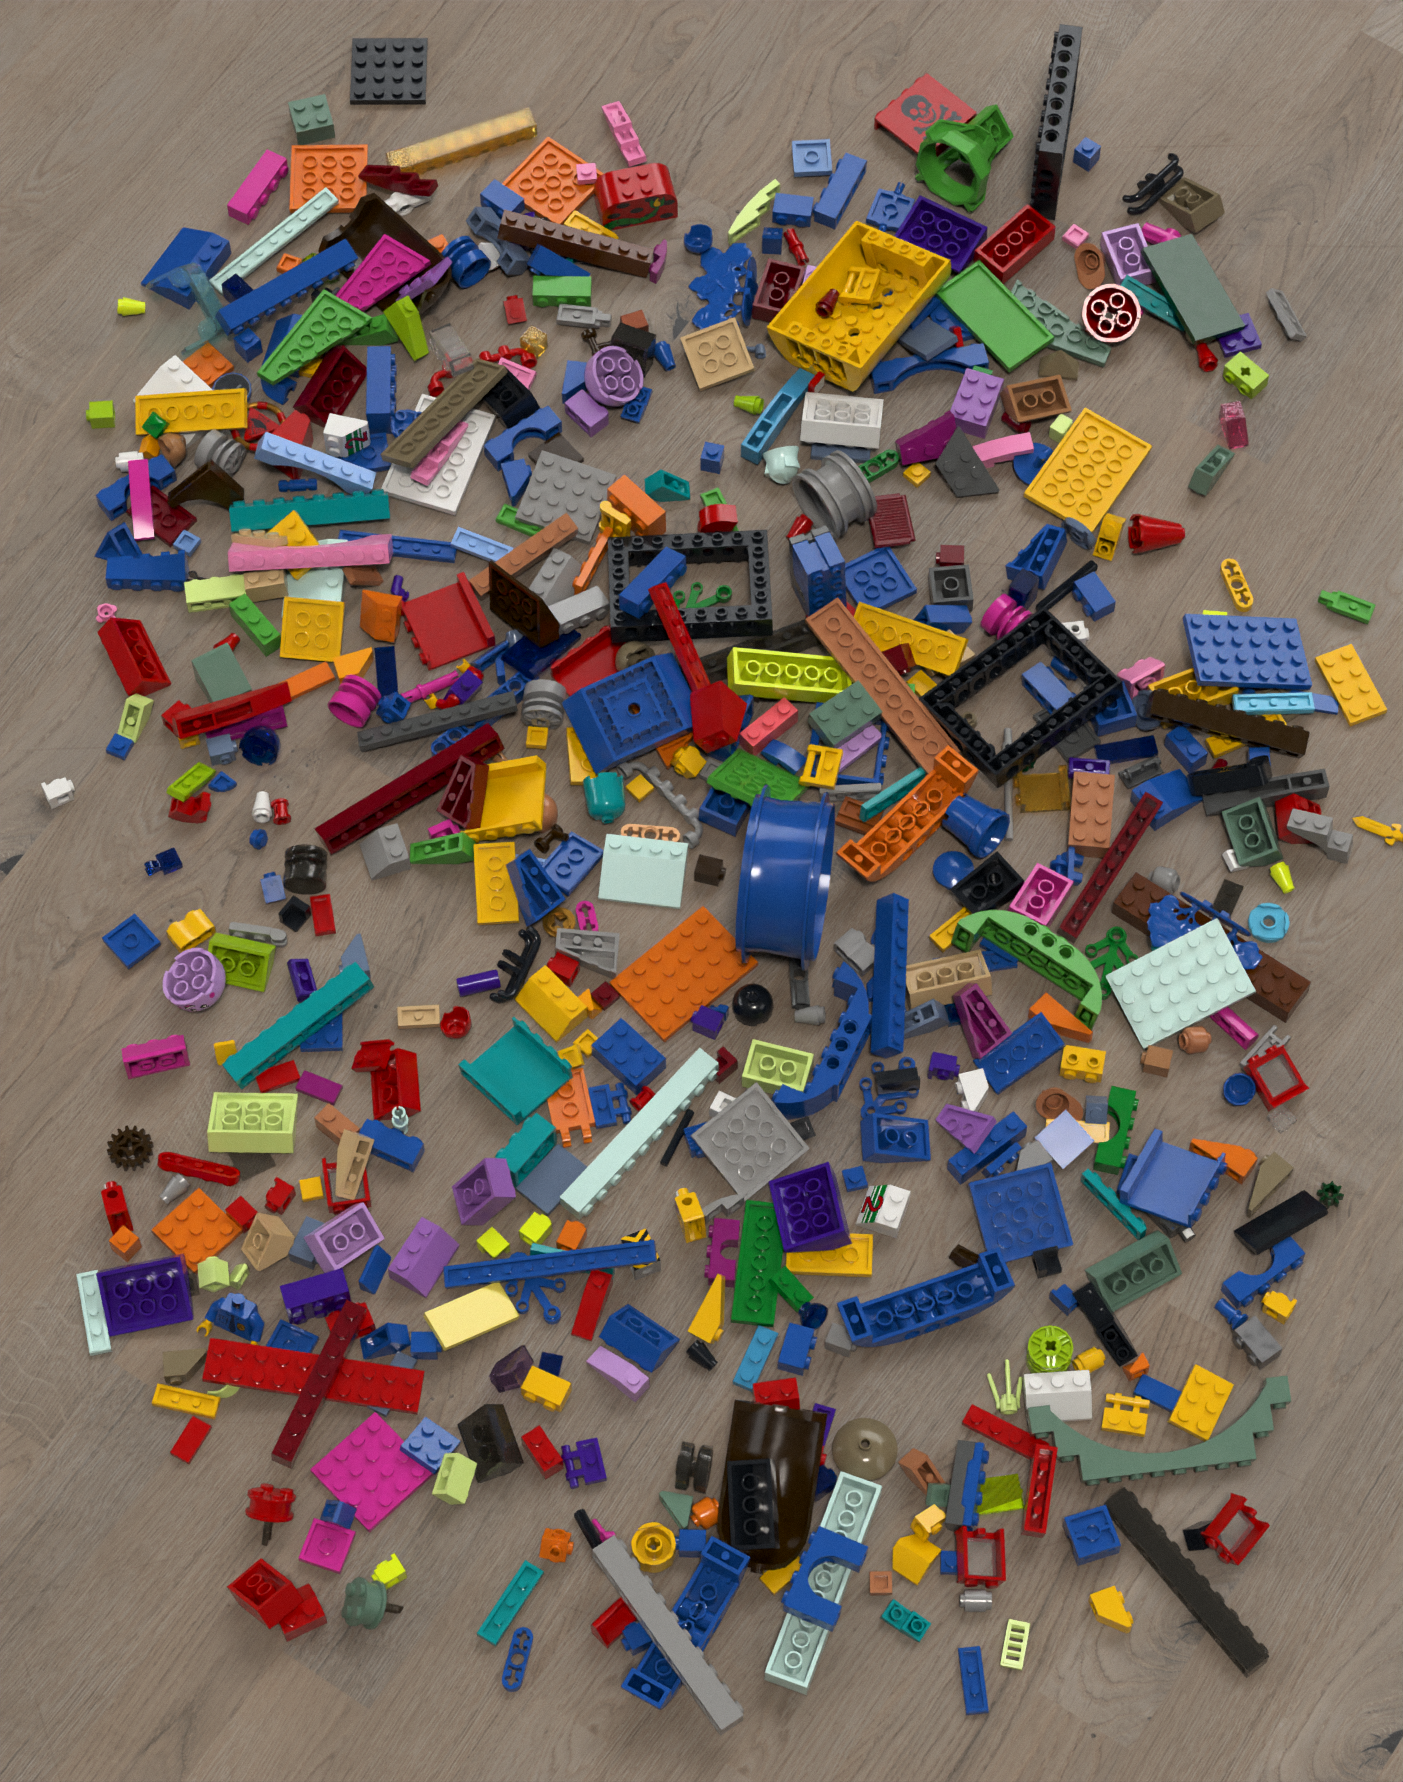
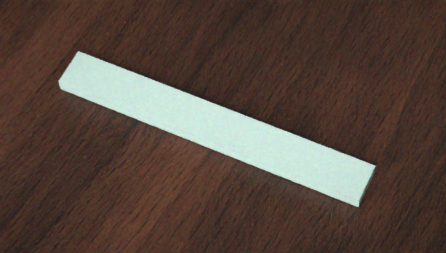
M325 187L212 277L209 283L223 296L335 207L339 200Z

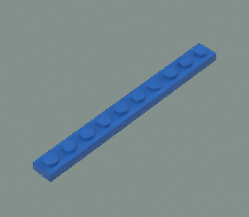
M654 1240L443 1266L444 1282L446 1289L603 1270L657 1263Z

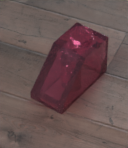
M1241 402L1221 404L1219 419L1229 450L1248 446L1246 418Z

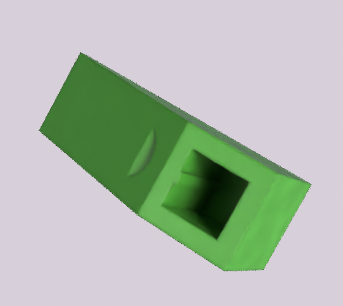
M385 314L372 317L371 323L337 345L383 346L397 342L399 336Z

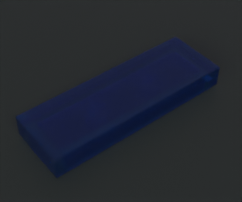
M395 647L374 648L377 687L381 698L394 692L398 693Z
M1154 735L1094 745L1096 759L1110 760V764L1158 756Z

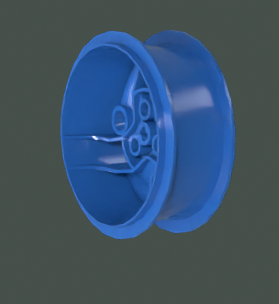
M764 785L761 794H756L753 800L742 857L736 913V951L741 952L743 963H748L752 952H767L801 959L802 970L807 971L810 961H816L826 913L835 834V804L830 803L828 792L823 793L821 802L779 800L771 798L770 786Z

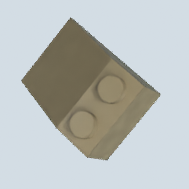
M1186 177L1179 180L1158 200L1183 227L1195 233L1201 231L1205 226L1225 214L1220 194Z

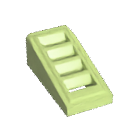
M1008 1619L1000 1666L1022 1670L1030 1623ZM1011 1629L1023 1631L1024 1634L1011 1631ZM1009 1638L1021 1639L1023 1642L1010 1641ZM1008 1646L1019 1648L1021 1652L1008 1650ZM1006 1655L1018 1657L1019 1661L1006 1659Z

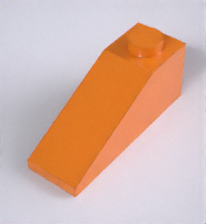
M1045 993L1029 1008V1020L1042 1012L1058 1035L1086 1043L1092 1040L1093 1032L1048 993Z
M1193 1138L1189 1146L1191 1152L1216 1161L1222 1153H1226L1225 1162L1228 1165L1225 1174L1241 1185L1255 1168L1258 1160L1253 1151L1237 1145Z

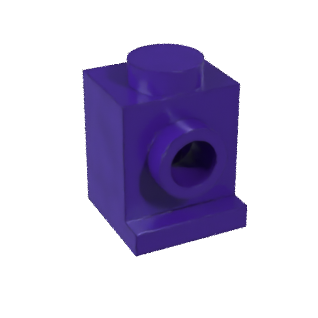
M933 1052L928 1070V1079H932V1076H936L940 1080H953L954 1077H958L960 1065L957 1064V1056Z

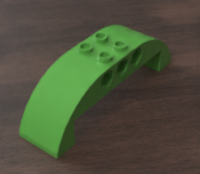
M1005 910L980 911L959 920L951 943L965 952H970L981 936L1079 999L1081 1003L1075 1017L1091 1031L1093 1030L1102 1005L1100 981L1089 960L1077 948L1068 943L1064 937L1057 936L1047 926L1041 925L1029 917Z

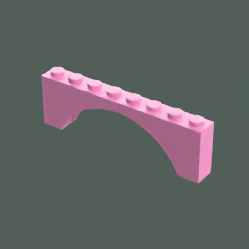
M392 534L371 535L348 542L315 546H278L271 548L232 543L228 550L229 572L389 564L393 555Z

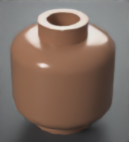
M1203 1026L1186 1027L1179 1034V1046L1188 1054L1203 1053L1211 1043V1035Z

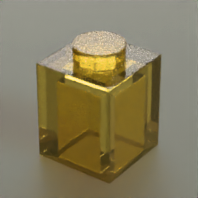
M531 325L520 337V348L533 353L536 359H538L548 348L547 334Z

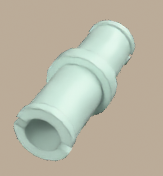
M398 1106L399 1110L395 1107L392 1110V1124L396 1129L406 1134L409 1123L406 1111L401 1106Z

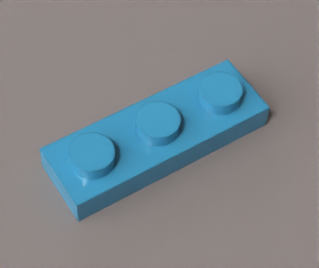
M758 1325L735 1375L734 1385L753 1392V1383H757L778 1338L777 1332Z

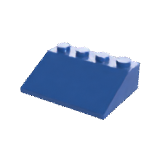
M183 227L142 280L141 285L190 310L208 286L209 280L217 274L231 255L230 242L213 232Z

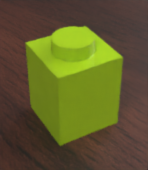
M113 400L89 402V410H86V420L90 421L92 429L115 427Z

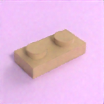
M439 1005L397 1007L398 1029L440 1027Z

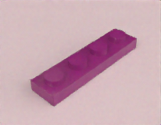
M281 705L254 717L207 731L205 734L207 739L230 734L231 740L287 727V721L283 706Z

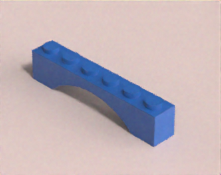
M984 343L971 344L965 347H953L949 350H944L928 361L917 354L911 357L880 361L869 374L874 394L893 391L900 383L917 373L929 370H950L965 374L966 368L973 369L974 365L988 369L989 361Z

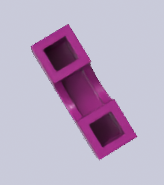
M714 1218V1225L709 1226L708 1238H712V1245H707L706 1258H710V1265H705L704 1278H708V1286L713 1284L717 1274H722L725 1276V1287L734 1288L736 1260L724 1258L721 1252L728 1247L738 1248L740 1220Z

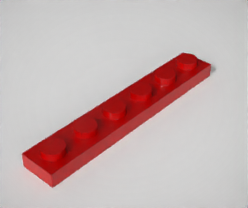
M664 582L649 588L648 591L692 692L710 685V681L667 583Z

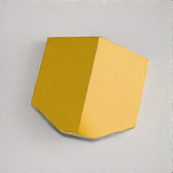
M916 1534L901 1537L893 1547L892 1570L918 1586L942 1550L928 1540L923 1543Z

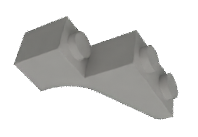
M1292 809L1287 824L1289 831L1322 847L1327 853V859L1348 863L1353 848V834L1333 830L1332 817Z

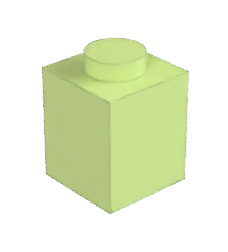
M212 1256L197 1264L199 1288L216 1292L230 1286L228 1262Z

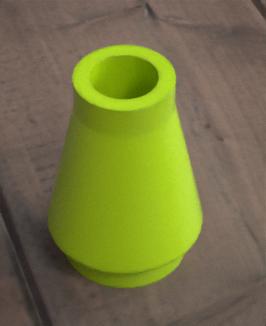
M736 395L734 407H738L753 415L761 414L764 407V399L760 398V396Z

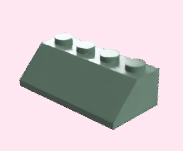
M1158 1230L1085 1269L1088 1280H1091L1113 1312L1182 1274L1169 1238Z

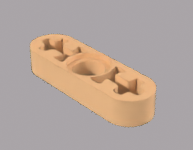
M626 824L621 829L622 836H627L628 832L632 831L631 837H639V832H641V838H645L646 833L653 832L656 834V840H660V833H662V840L669 841L668 837L672 834L674 837L672 841L680 842V833L674 827Z

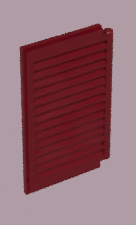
M897 493L875 496L877 512L874 516L869 517L875 548L908 545L910 542L916 541L906 495Z

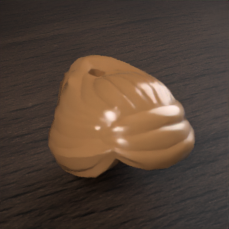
M166 433L158 438V445L162 453L170 461V465L175 467L181 463L186 456V439L184 436L178 433Z

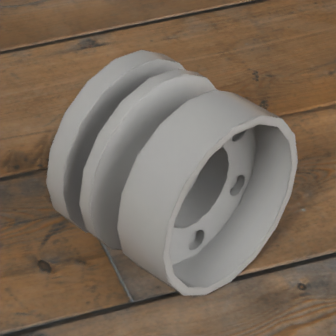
M214 429L208 432L201 440L195 453L194 463L196 466L201 467L212 459L227 474L233 477L243 462L246 449L241 443L233 439L228 440V436Z
M538 679L527 682L524 686L521 721L528 726L546 727L548 730L560 727L563 724L564 707L562 702L566 700V688L558 682Z

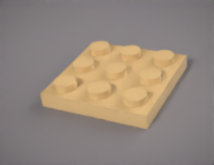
M735 317L680 338L700 391L755 371Z

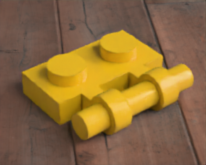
M1106 1393L1105 1402L1114 1403L1113 1408H1104L1101 1430L1145 1437L1148 1414L1139 1413L1140 1408L1149 1409L1150 1400L1141 1399V1396L1133 1398L1122 1396V1393H1115V1395ZM1120 1404L1133 1406V1411L1120 1410Z

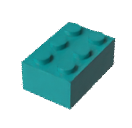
M537 1113L532 1118L528 1117L524 1121L523 1128L518 1133L515 1132L509 1139V1144L505 1148H501L495 1158L507 1160L515 1189L557 1144L556 1127Z

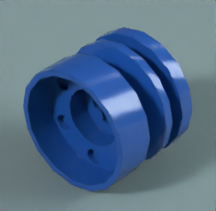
M469 236L456 238L441 253L445 258L448 256L452 261L450 265L452 270L451 277L461 288H468L477 284L485 277L491 267L490 259L482 250H479V247Z

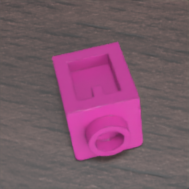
M451 819L428 828L429 839L460 833L458 825H453Z

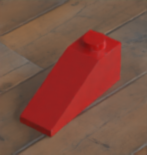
M599 1270L591 1271L571 1335L592 1342L613 1286V1275Z

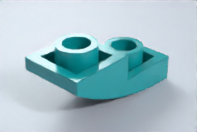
M895 1599L890 1601L880 1616V1619L917 1642H920L931 1625L929 1621L914 1610L911 1612Z

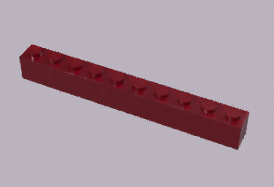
M489 723L483 725L314 828L321 843L332 855L447 785L461 755L475 757L484 762L505 749L502 741Z

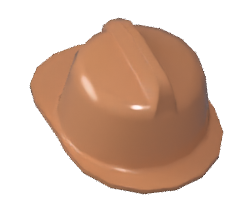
M1083 243L1078 246L1074 255L1078 278L1083 287L1096 289L1102 284L1105 277V256L1094 244Z
M1051 1087L1043 1090L1036 1100L1038 1113L1046 1119H1056L1064 1110H1067L1077 1121H1081L1083 1117L1081 1104L1060 1088Z

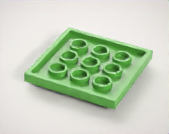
M740 748L708 776L706 782L712 785L714 789L722 790L735 799H741L749 803L750 806H752L756 794H761L764 785L770 786L771 798L797 801L809 789V787L799 784V776L793 775Z

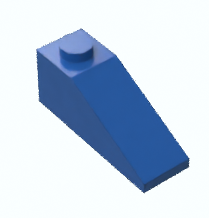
M537 244L527 262V265L531 266L530 271L539 276L541 273L554 276L589 277L591 274Z

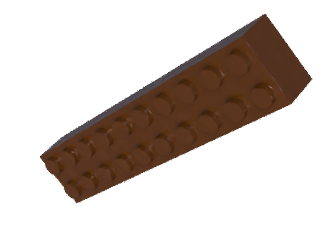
M1136 872L1113 902L1111 913L1150 937L1147 924L1151 916L1148 911L1150 903H1159L1164 896L1172 894ZM1177 898V900L1179 901L1180 908L1191 907L1190 905L1186 904L1185 902ZM1177 908L1173 910L1174 913L1179 911ZM1199 911L1194 914L1196 922L1201 926L1212 920ZM1184 913L1178 915L1176 918L1177 920H1184L1190 914L1187 913V915H1184ZM1190 918L1188 921L1190 924H1192L1193 919ZM1222 926V928H1223L1225 934H1228L1229 932H1231V931H1229L1228 929H1226L1225 927ZM1237 936L1238 941L1247 942L1244 939ZM1231 940L1230 943H1231V945L1233 946V945H1234V941ZM1259 949V954L1263 958L1255 969H1245L1256 990V993L1246 998L1286 1023L1307 995L1311 982Z

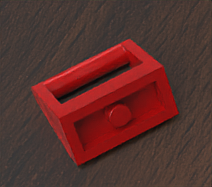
M620 1597L591 1624V1631L608 1649L622 1635L625 1626L636 1622L637 1618L622 1597Z

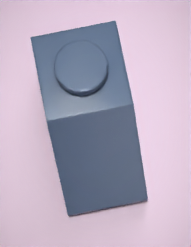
M361 933L356 934L341 956L342 965L338 966L339 972L341 973L346 966L356 962L371 979Z

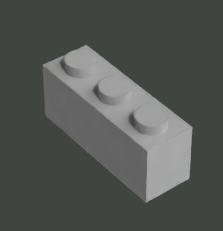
M595 586L550 605L548 608L559 622V635L564 633L568 634L577 627H584L596 619L604 618L608 613L610 602L600 588Z

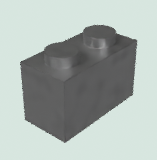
M1253 1316L1234 1330V1344L1238 1349H1243L1247 1354L1248 1361L1253 1366L1256 1365L1259 1370L1280 1356L1282 1347L1256 1316Z

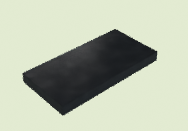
M1303 1190L1234 1230L1236 1238L1256 1255H1259L1326 1216L1328 1210L1307 1191Z

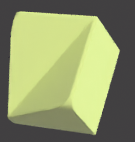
M1060 414L1050 426L1049 437L1060 443L1073 425V420Z

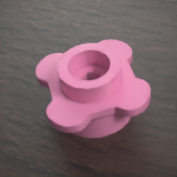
M105 603L97 607V622H107L111 617L116 618L115 612L117 607L115 605Z

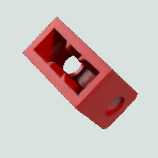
M115 1181L105 1183V1189L101 1191L112 1234L114 1235L123 1225L130 1231H134L122 1186H117Z

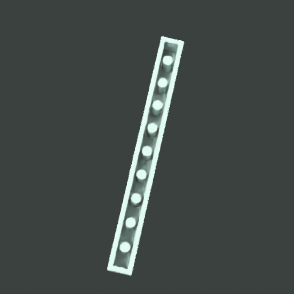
M699 1048L560 1196V1205L579 1220L583 1216H588L594 1208L593 1205L598 1200L602 1201L608 1193L607 1190L612 1185L616 1186L622 1178L621 1175L626 1170L630 1171L636 1163L635 1160L640 1155L644 1156L650 1148L649 1145L654 1140L658 1141L664 1133L663 1130L668 1125L672 1126L678 1118L677 1115L689 1108L691 1100L703 1093L705 1085L709 1081L712 1082L716 1079L719 1063Z

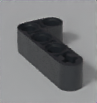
M1261 755L1252 758L1245 764L1189 773L1187 778L1191 795L1200 796L1262 786L1267 784L1273 775L1269 757Z

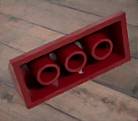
M344 345L332 347L323 358L293 408L301 414H306L312 423L325 428L330 413L336 415L343 414L367 376V367Z

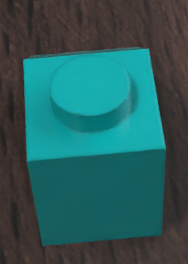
M662 469L644 479L645 493L658 502L685 501L690 499L689 481Z

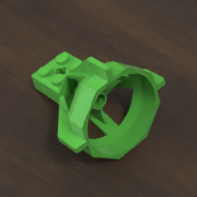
M997 104L986 106L968 124L943 119L937 120L926 130L927 138L920 143L916 166L919 170V173L915 176L917 181L924 180L931 192L954 206L964 204L968 212H973L985 200L991 169L990 164L995 155L1014 137ZM937 143H943L952 147L937 158ZM958 159L963 163H969L975 174L971 186H965L956 182L946 174L944 169Z

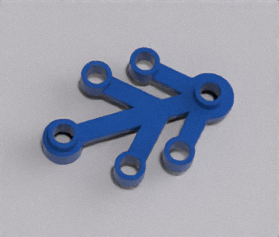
M903 1057L899 1061L898 1069L915 1067V1061L911 1057ZM874 1062L872 1064L871 1071L874 1075L875 1072H880L874 1069L877 1066L881 1067L880 1071H884L883 1063ZM909 1062L911 1065L906 1067L904 1063ZM864 1077L860 1080L859 1085L863 1091L865 1101L861 1108V1117L864 1119L870 1115L867 1112L869 1109L874 1110L878 1114H904L907 1110V1103L904 1100H898L894 1105L890 1106L882 1105L887 1100L907 1097L916 1098L919 1090H916L914 1094L909 1091L879 1094L873 1102L871 1094L872 1080ZM864 1082H867L870 1085L868 1087H864L862 1084ZM903 1105L904 1109L900 1110L897 1108V1106Z
M516 1252L512 1254L510 1258L522 1257L527 1255L522 1252ZM541 1277L525 1279L521 1298L516 1303L517 1312L519 1314H526L529 1311L528 1303L531 1292H533L544 1309L545 1322L551 1325L557 1324L561 1319L560 1309L551 1305L540 1287L562 1293L566 1289L565 1280L562 1278L550 1280ZM518 1280L509 1281L506 1284L505 1293L507 1296L514 1297L517 1295ZM562 1283L563 1287L557 1288L556 1284ZM514 1287L515 1291L509 1292L508 1288ZM521 1304H525L527 1306L523 1310L519 1309V1306ZM550 1311L556 1312L554 1316L548 1315Z

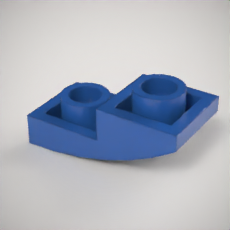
M642 387L638 395L624 405L620 417L640 423L651 398L652 389Z
M772 739L761 751V754L775 766L780 763L793 775L800 770L807 759L795 749L775 739Z

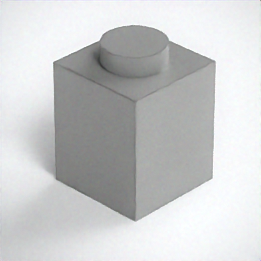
M832 1323L825 1341V1349L850 1357L851 1352H856L858 1346L852 1344L846 1327Z

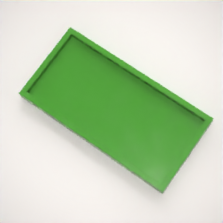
M980 260L945 283L935 294L941 303L980 343H984V347L1008 372H1011L1054 341V336Z

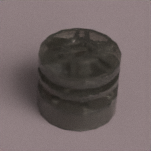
M300 844L287 848L284 856V866L286 868L283 877L284 888L290 892L302 895H312L324 891L327 887V872L325 871L328 860L327 851L321 847L309 844Z

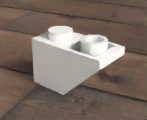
M983 1068L958 1074V1082H955L957 1094L962 1095V1108L978 1112L988 1096L989 1089Z

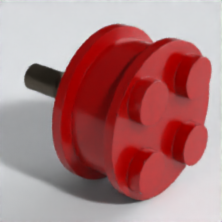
M263 1483L260 1487L248 1490L247 1496L250 1498V1504L245 1509V1514L252 1519L264 1521L262 1545L267 1546L268 1540H271L273 1522H288L294 1518L291 1506L296 1500V1495L293 1493V1489L274 1488L272 1484Z

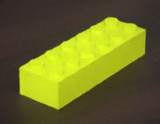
M733 647L727 657L728 687L737 695L750 694L754 697L773 699L785 697L787 700L825 703L852 685L851 679L831 656Z

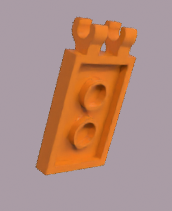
M583 1068L571 1070L573 1078L547 1099L552 1125L556 1127V1134H561L564 1148L572 1146L569 1131L581 1129L584 1144L592 1143L590 1127L595 1126V1119Z

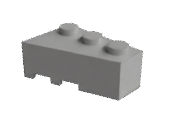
M557 928L555 955L557 952L578 961L580 966L614 979L616 978L620 933Z

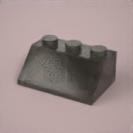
M484 1404L457 1424L469 1459L477 1463L475 1477L478 1483L509 1474L524 1464L503 1404Z

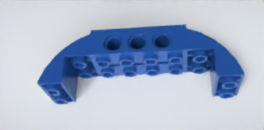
M844 961L841 967H837L834 971L832 987L834 988V996L847 1001V1006L849 1007L846 1012L843 1011L838 1021L840 1025L838 1029L833 1030L830 1036V1046H826L822 1052L821 1058L823 1060L821 1064H817L814 1068L812 1082L806 1084L804 1093L782 1084L780 1090L776 1089L773 1094V1103L787 1120L812 1115L824 1109L831 1102L838 1101L871 1034L872 1015L869 1014L866 989L856 972Z

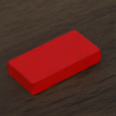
M330 894L311 896L310 903L315 936L336 934Z
M291 1060L268 1068L255 1078L260 1093H266L298 1082L300 1075L295 1061Z
M192 1416L170 1451V1454L190 1464L211 1431L212 1426Z

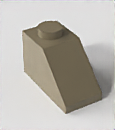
M206 1348L163 1352V1370L166 1384L176 1386L181 1385L183 1382H188L205 1364Z

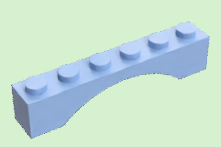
M265 432L258 441L254 459L270 465L292 466L315 472L332 480L349 494H352L354 491H364V494L370 493L376 476L374 471Z

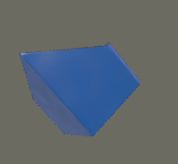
M123 522L107 532L94 557L107 560L109 557L132 555L135 558H140L142 552L128 526Z

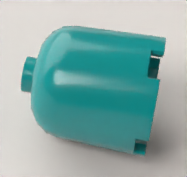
M616 772L598 773L596 778L590 779V776H587L583 779L587 811L593 819L608 824L614 822V819H617L624 813L625 792L622 775L617 777Z

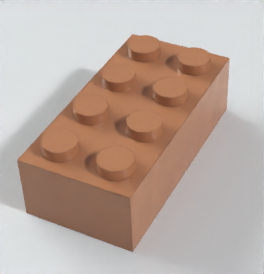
M1074 771L1067 851L1068 847L1071 846L1075 847V853L1084 857L1104 858L1110 848L1115 775Z

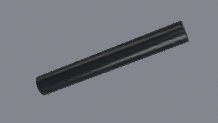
M686 1110L660 1161L661 1165L668 1166L684 1135L683 1129L688 1127L694 1111Z

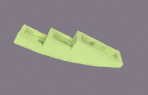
M776 179L760 190L737 216L728 231V243L730 245L760 225V216L770 210V201L775 198L776 193H780V183Z

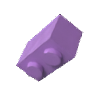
M583 389L565 402V413L590 437H593L609 424L607 409L604 406H599L590 393L587 394Z

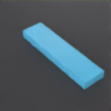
M1312 692L1233 694L1231 697L1233 711L1236 709L1243 710L1247 715L1314 713L1315 711Z

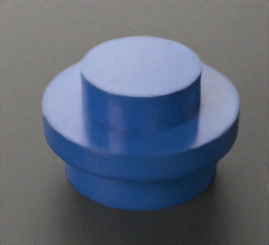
M263 829L254 830L250 835V845L259 850L266 845L268 836Z

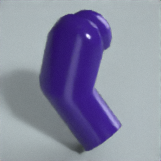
M395 575L390 592L392 595L402 596V601L405 602L409 598V592H405V589L401 588L404 578L400 575Z

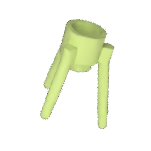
M1006 1359V1394L1001 1395V1399L990 1373L987 1374V1378L996 1402V1409L1000 1410L1001 1414L1010 1415L1017 1413L1020 1408L1023 1378L1019 1377L1016 1397H1014V1394H1011L1009 1360Z

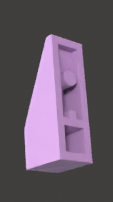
M599 1346L586 1361L588 1365L634 1402L649 1388V1378L602 1346Z

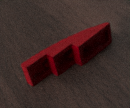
M366 165L358 175L359 179L375 186L409 195L430 197L438 187L437 180L420 179L418 173L401 172L400 166Z

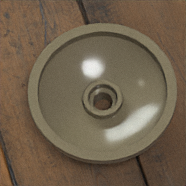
M858 1418L851 1420L838 1430L833 1440L832 1455L838 1469L867 1481H874L885 1476L892 1469L897 1459L898 1447L894 1434L885 1424L875 1419ZM867 1442L869 1446L863 1447L861 1444Z

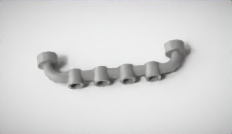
M635 761L630 763L624 762L616 767L619 775L623 776V779L632 776V770H640L644 778L657 788L658 793L670 801L673 809L678 810L683 815L684 820L694 826L695 832L688 831L682 836L683 841L688 843V847L691 849L699 844V838L703 833V826L698 820V810L694 807L689 810L685 806L687 804L686 798L682 794L675 796L671 792L674 790L672 783L669 780L662 782L658 778L660 772L655 766L649 769L642 762Z

